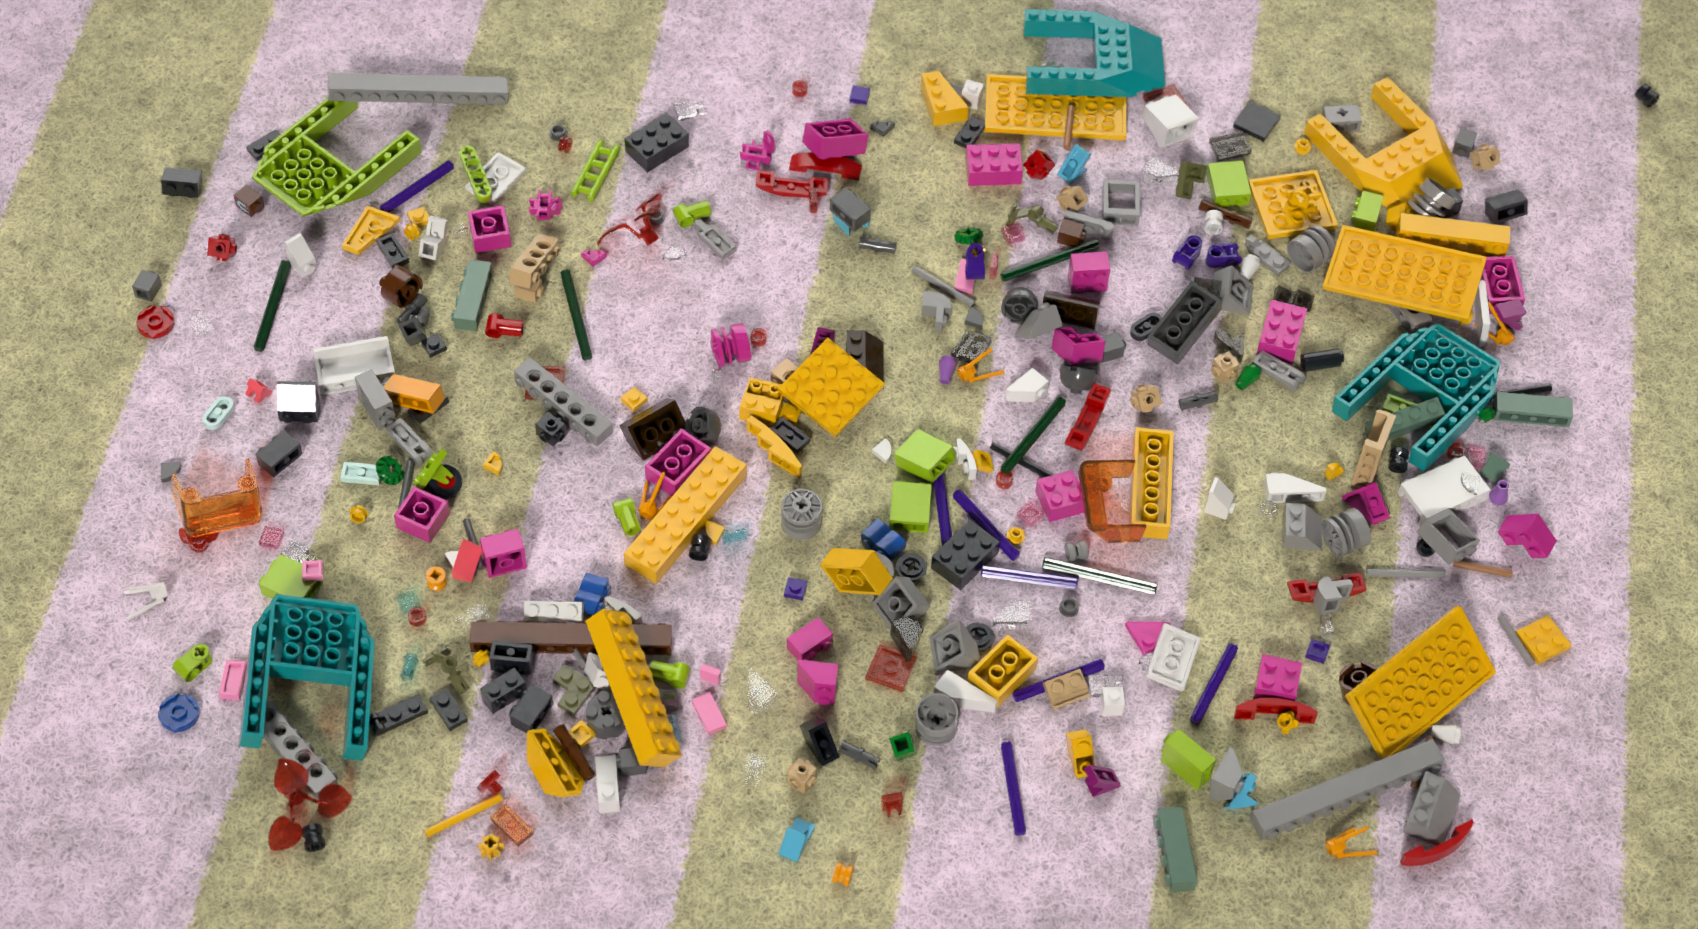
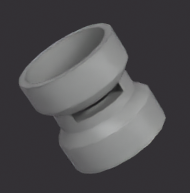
M1079 540L1074 544L1072 542L1065 543L1064 549L1068 562H1073L1078 558L1082 560L1088 559L1089 552L1085 540Z

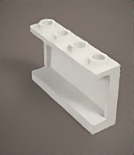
M388 336L313 349L321 396L356 390L355 376L371 369L382 385L386 384L390 377L395 374Z
M1464 455L1460 458H1453L1444 465H1437L1428 472H1421L1415 478L1405 479L1400 484L1398 495H1405L1420 515L1419 524L1421 525L1425 519L1447 508L1456 514L1487 500L1490 488Z

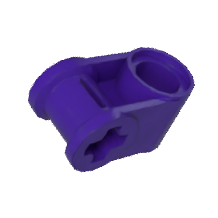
M1197 235L1189 236L1175 252L1172 262H1177L1184 266L1186 270H1189L1200 256L1202 239Z
M976 243L971 244L966 251V280L985 279L984 250L981 245ZM973 249L979 253L976 257L971 253Z
M1236 243L1211 245L1205 259L1206 265L1211 268L1240 265L1242 257L1238 253V245Z

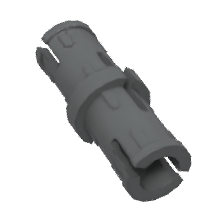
M860 237L859 242L860 249H869L876 253L887 252L895 254L897 242H887L880 238L869 239Z
M418 294L411 304L405 306V311L396 319L397 323L401 324L407 321L412 314L413 316L418 315L419 310L428 302V299L423 294Z
M1215 390L1203 394L1196 393L1194 396L1179 399V407L1181 411L1193 407L1201 408L1203 405L1218 402V395Z
M845 740L840 745L842 748L839 747V753L853 758L856 763L861 762L874 770L878 766L876 763H880L881 758Z

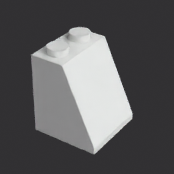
M1177 95L1165 96L1156 102L1151 101L1144 106L1142 116L1160 148L1191 138L1199 119Z

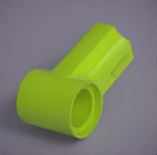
M705 200L689 206L679 204L673 209V214L679 226L685 228L691 226L695 220L711 216L712 211L709 202Z
M630 497L613 502L612 506L615 516L619 519L625 536L637 535L641 531V527L636 516L633 499Z
M653 660L649 667L653 679L668 682L672 687L679 689L686 687L691 671L690 666L682 662H676L672 665Z

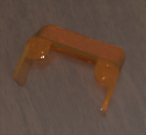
M249 458L245 459L244 476L238 480L239 490L201 498L198 490L192 487L181 489L176 473L172 474L171 493L187 535L198 537L257 524L261 521L262 506L258 482Z
M1135 459L1087 460L1081 463L1078 470L1086 525L1089 530L1108 543L1140 542L1146 529V524H1107L1103 492L1110 490L1112 478H1130L1136 463Z

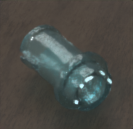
M745 528L732 531L725 530L721 534L723 543L731 545L732 542L747 540Z
M407 653L403 657L404 664L400 674L402 679H413L415 666L419 662L416 654Z

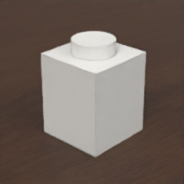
M967 79L962 90L961 99L969 108L978 109L983 97L984 84Z
M1103 687L1100 698L1102 716H1122L1125 706L1123 687Z

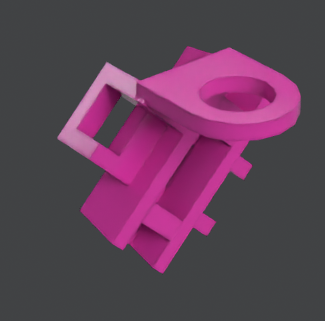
M768 130L763 132L761 145L755 144V140H752L751 145L742 143L743 150L739 154L741 160H746V168L759 170L761 163L770 164L772 153L775 151V141Z
M538 190L537 199H529L530 215H537V220H551L553 215H560L563 208L561 198L555 197L552 199L551 190H549L548 194H541V190Z

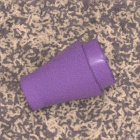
M945 355L939 360V382L941 384H950L957 366L956 358L953 356Z
M1500 480L1489 493V498L1493 504L1503 505L1508 501L1509 483L1507 481Z

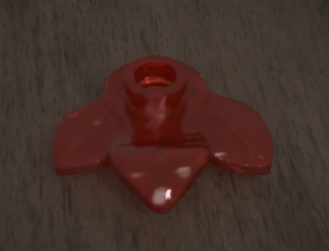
M201 517L194 519L190 524V528L179 529L181 541L189 544L190 549L197 553L204 552L208 548L209 543L216 540L219 534L218 527L208 528L206 520Z

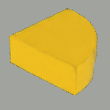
M493 451L483 463V468L499 476L502 472L500 456Z
M1339 463L1329 464L1324 476L1331 480L1343 474L1344 469Z
M707 520L705 531L711 543L717 546L725 531V527Z

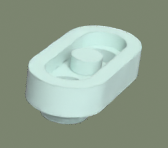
M223 396L215 400L203 415V423L207 429L216 430L223 425L234 411L232 399Z

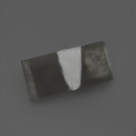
M1278 285L1275 289L1273 300L1307 308V312H1310L1314 296L1300 289L1293 292Z

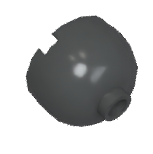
M1013 288L1003 298L1002 314L1004 317L1012 319L1010 320L1012 323L1023 324L1030 313L1038 309V299L1028 288Z
M1061 364L1060 380L1065 387L1071 389L1070 393L1081 394L1082 391L1089 390L1096 383L1097 369Z
M696 407L691 410L690 413L692 415L685 422V431L706 445L716 441L721 432V420L718 414L706 407Z

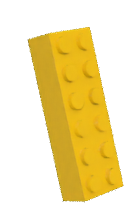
M1401 213L1394 236L1480 256L1497 257L1506 256L1510 245V226Z
M1135 428L1132 443L1128 536L1163 540L1168 538L1171 523L1174 431Z

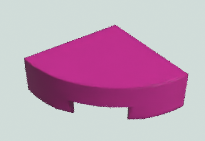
M585 250L581 253V257L594 267L607 257V253L602 250Z

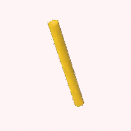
M499 793L424 830L427 838L503 801Z

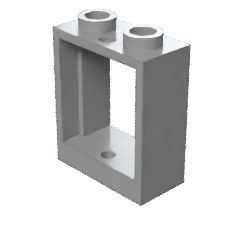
M1104 180L1102 187V220L1109 221L1113 225L1138 226L1140 219V182ZM1108 193L1134 194V209L1108 208Z
M372 369L355 376L360 401L378 430L386 429V427L396 421L392 400Z
M1449 508L1425 519L1417 530V533L1448 565L1455 561L1460 562L1466 555H1473L1477 550L1476 546L1480 542V539ZM1443 527L1461 547L1456 549L1437 529Z

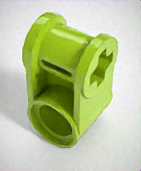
M196 644L173 663L172 669L185 682H191L212 663L209 648L205 644Z

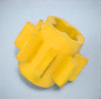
M493 833L486 837L482 836L483 843L478 844V849L482 850L481 857L487 856L490 861L495 857L500 858V851L505 850L504 844L501 843V836H493Z

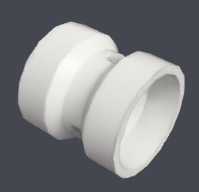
M1218 210L1206 212L1205 232L1211 235L1220 234L1223 231L1222 212Z

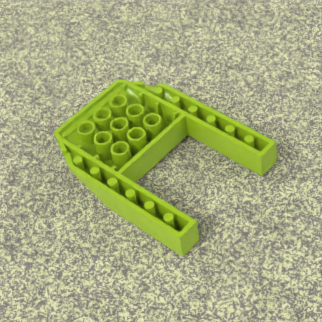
M327 97L265 147L264 155L259 160L258 168L254 171L252 179L304 217L371 195L422 153L420 139L406 130L357 171H354L315 142L359 108L358 101H328Z

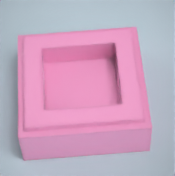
M323 560L302 562L303 582L323 581Z
M702 664L700 667V679L719 685L721 670Z

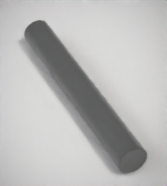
M411 459L406 462L398 509L409 494L414 461Z
M464 519L463 525L468 540L478 545L470 519ZM482 555L477 566L478 570L485 569Z

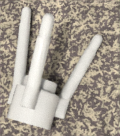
M164 582L131 587L129 590L123 591L124 594L149 591L151 599H156L126 618L127 621L157 604L164 603L163 598L168 597Z

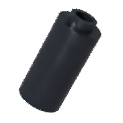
M1338 348L1300 355V364L1303 372L1340 367L1342 362H1344L1343 352H1340Z

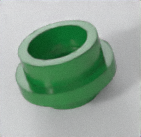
M1488 407L1480 412L1478 420H1483L1484 423L1494 418L1493 414L1496 411Z

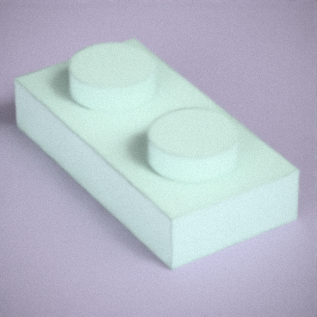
M344 462L340 477L341 482L380 485L381 479L377 475L376 465Z

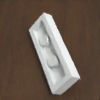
M524 601V621L584 622V602Z

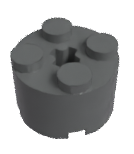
M601 691L588 702L586 706L587 725L595 732L597 738L604 740L616 738L625 731L626 727L613 693Z

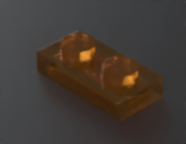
M504 804L490 816L491 821L517 847L534 834L533 829L507 804Z

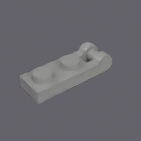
M1066 210L1064 219L1084 224L1083 232L1101 236L1105 241L1111 240L1113 223Z
M1263 350L1252 362L1262 373L1284 384L1292 392H1296L1299 384L1303 383L1306 379L1304 373Z
M402 418L386 427V433L406 452L417 466L421 465L426 458L430 459L433 451Z

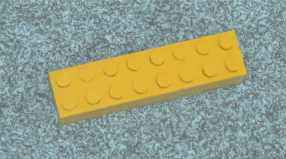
M715 446L624 552L625 566L657 584L691 544L692 536L698 535L702 531L707 520L710 521L747 477V464Z
M607 609L600 610L585 621L638 762L642 766L666 767L682 757L680 745L674 736L673 727L666 715V708L661 702L659 690L655 686L652 672L648 668L645 654L641 650L638 636L631 624L632 620L626 612Z

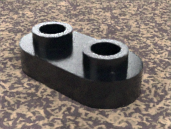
M1149 313L1132 324L1130 330L1131 337L1136 341L1147 339V336L1161 320L1162 316L1157 313Z

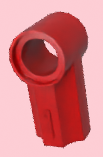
M493 313L488 316L485 334L490 338H499L501 335L521 337L524 321L504 319L502 315Z

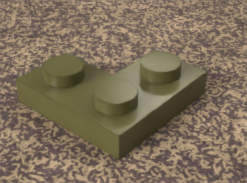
M1181 161L1175 197L1191 199L1194 182L1204 183L1207 166Z
M565 664L552 678L553 683L567 690L557 703L558 707L573 716L577 714L596 689L588 677Z

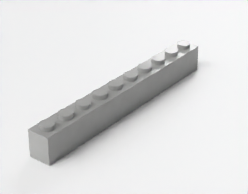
M328 73V101L507 104L508 99L507 77Z
M1431 739L1255 809L1251 813L1250 821L1261 840L1266 838L1273 839L1283 831H1293L1301 824L1308 825L1314 822L1316 818L1321 816L1328 817L1336 810H1345L1356 802L1363 803L1371 796L1376 794L1377 796L1383 795L1389 789L1394 787L1396 789L1400 788L1411 780L1418 781L1424 776L1425 771L1435 774L1442 769L1445 758L1434 740Z

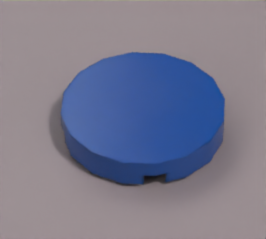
M174 694L167 697L161 703L158 718L164 728L172 732H183L197 723L200 716V708L196 700L190 695Z

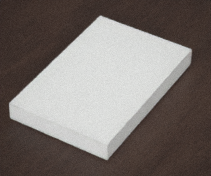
M497 152L483 167L492 190V200L488 203L494 206L527 172V168ZM480 178L474 180L475 183H481L483 181V179ZM468 182L465 185V190L474 194L471 184ZM481 189V193L486 195L484 189Z
M1481 280L1474 301L1478 345L1479 347H1485L1490 329V315L1486 282Z
M1164 623L1145 677L1183 692L1201 638Z

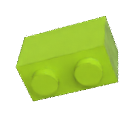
M1362 191L1361 197H1357L1354 206L1358 209L1357 211L1353 210L1351 221H1354V228L1374 232L1383 200L1382 195Z

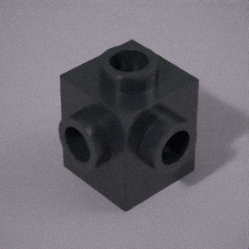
M549 412L535 423L536 435L544 443L554 446L566 436L564 421L559 417L556 418Z

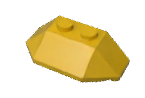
M545 728L528 730L527 763L544 793L559 797L580 795L584 779L570 756L561 748L562 744L560 741L549 735Z

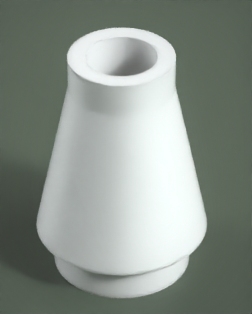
M1252 254L1244 257L1240 273L1247 280H1250L1260 267V259Z
M1433 725L1431 736L1452 745L1454 743L1459 744L1462 728L1457 727V725Z

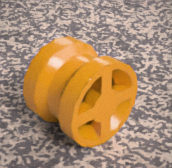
M432 567L426 572L428 588L433 591H440L445 588L447 579L446 573L442 568Z
M837 862L832 882H841L844 886L849 887L854 866L849 865L846 867L842 863Z

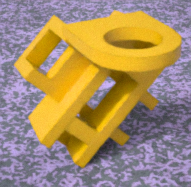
M1302 182V187L1298 188L1293 184L1292 190L1287 191V198L1291 206L1298 205L1302 213L1315 211L1317 208L1315 201L1319 200L1322 194L1321 192H1316L1317 184L1307 186L1305 182Z

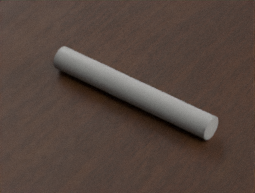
M1504 615L1499 616L1497 620L1527 666H1533L1535 664L1534 660Z

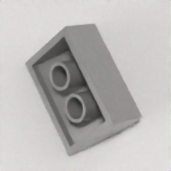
M1425 771L1403 830L1404 833L1437 846L1445 842L1461 796L1446 778Z

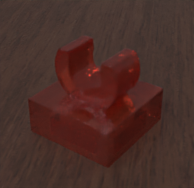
M494 770L478 785L477 789L482 794L488 789L495 796L502 789V786L496 782L501 775Z
M902 792L881 795L882 811H886L888 818L891 817V810L894 809L898 811L899 816L902 815Z

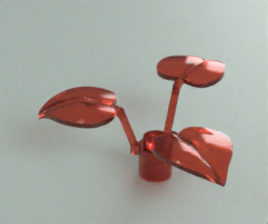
M661 192L643 201L636 208V210L642 208L643 211L634 220L636 222L641 218L643 219L645 226L639 230L640 234L626 223H620L605 231L599 238L597 245L599 246L606 235L621 228H627L638 239L642 238L647 246L660 239L653 229L648 215L659 213L661 204H657L647 211L645 208L649 202L661 200Z
M279 758L274 775V786L289 801L288 806L291 819L286 816H280L273 822L268 836L270 850L289 849L300 841L302 827L299 823L294 822V805H300L304 799L319 804L317 811L321 816L332 818L342 813L349 806L352 796L339 784H328L323 787L319 792V800L304 794L300 787L308 783L309 775L306 768L294 760Z

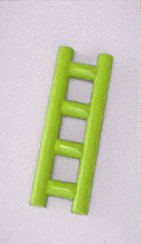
M602 140L597 141L570 193L573 197H576L580 192L588 195V201H594L621 149L620 146L614 145L613 149L603 147L604 142ZM599 153L609 156L606 162L596 160ZM592 166L602 169L599 175L589 173ZM586 179L595 182L592 188L582 186Z

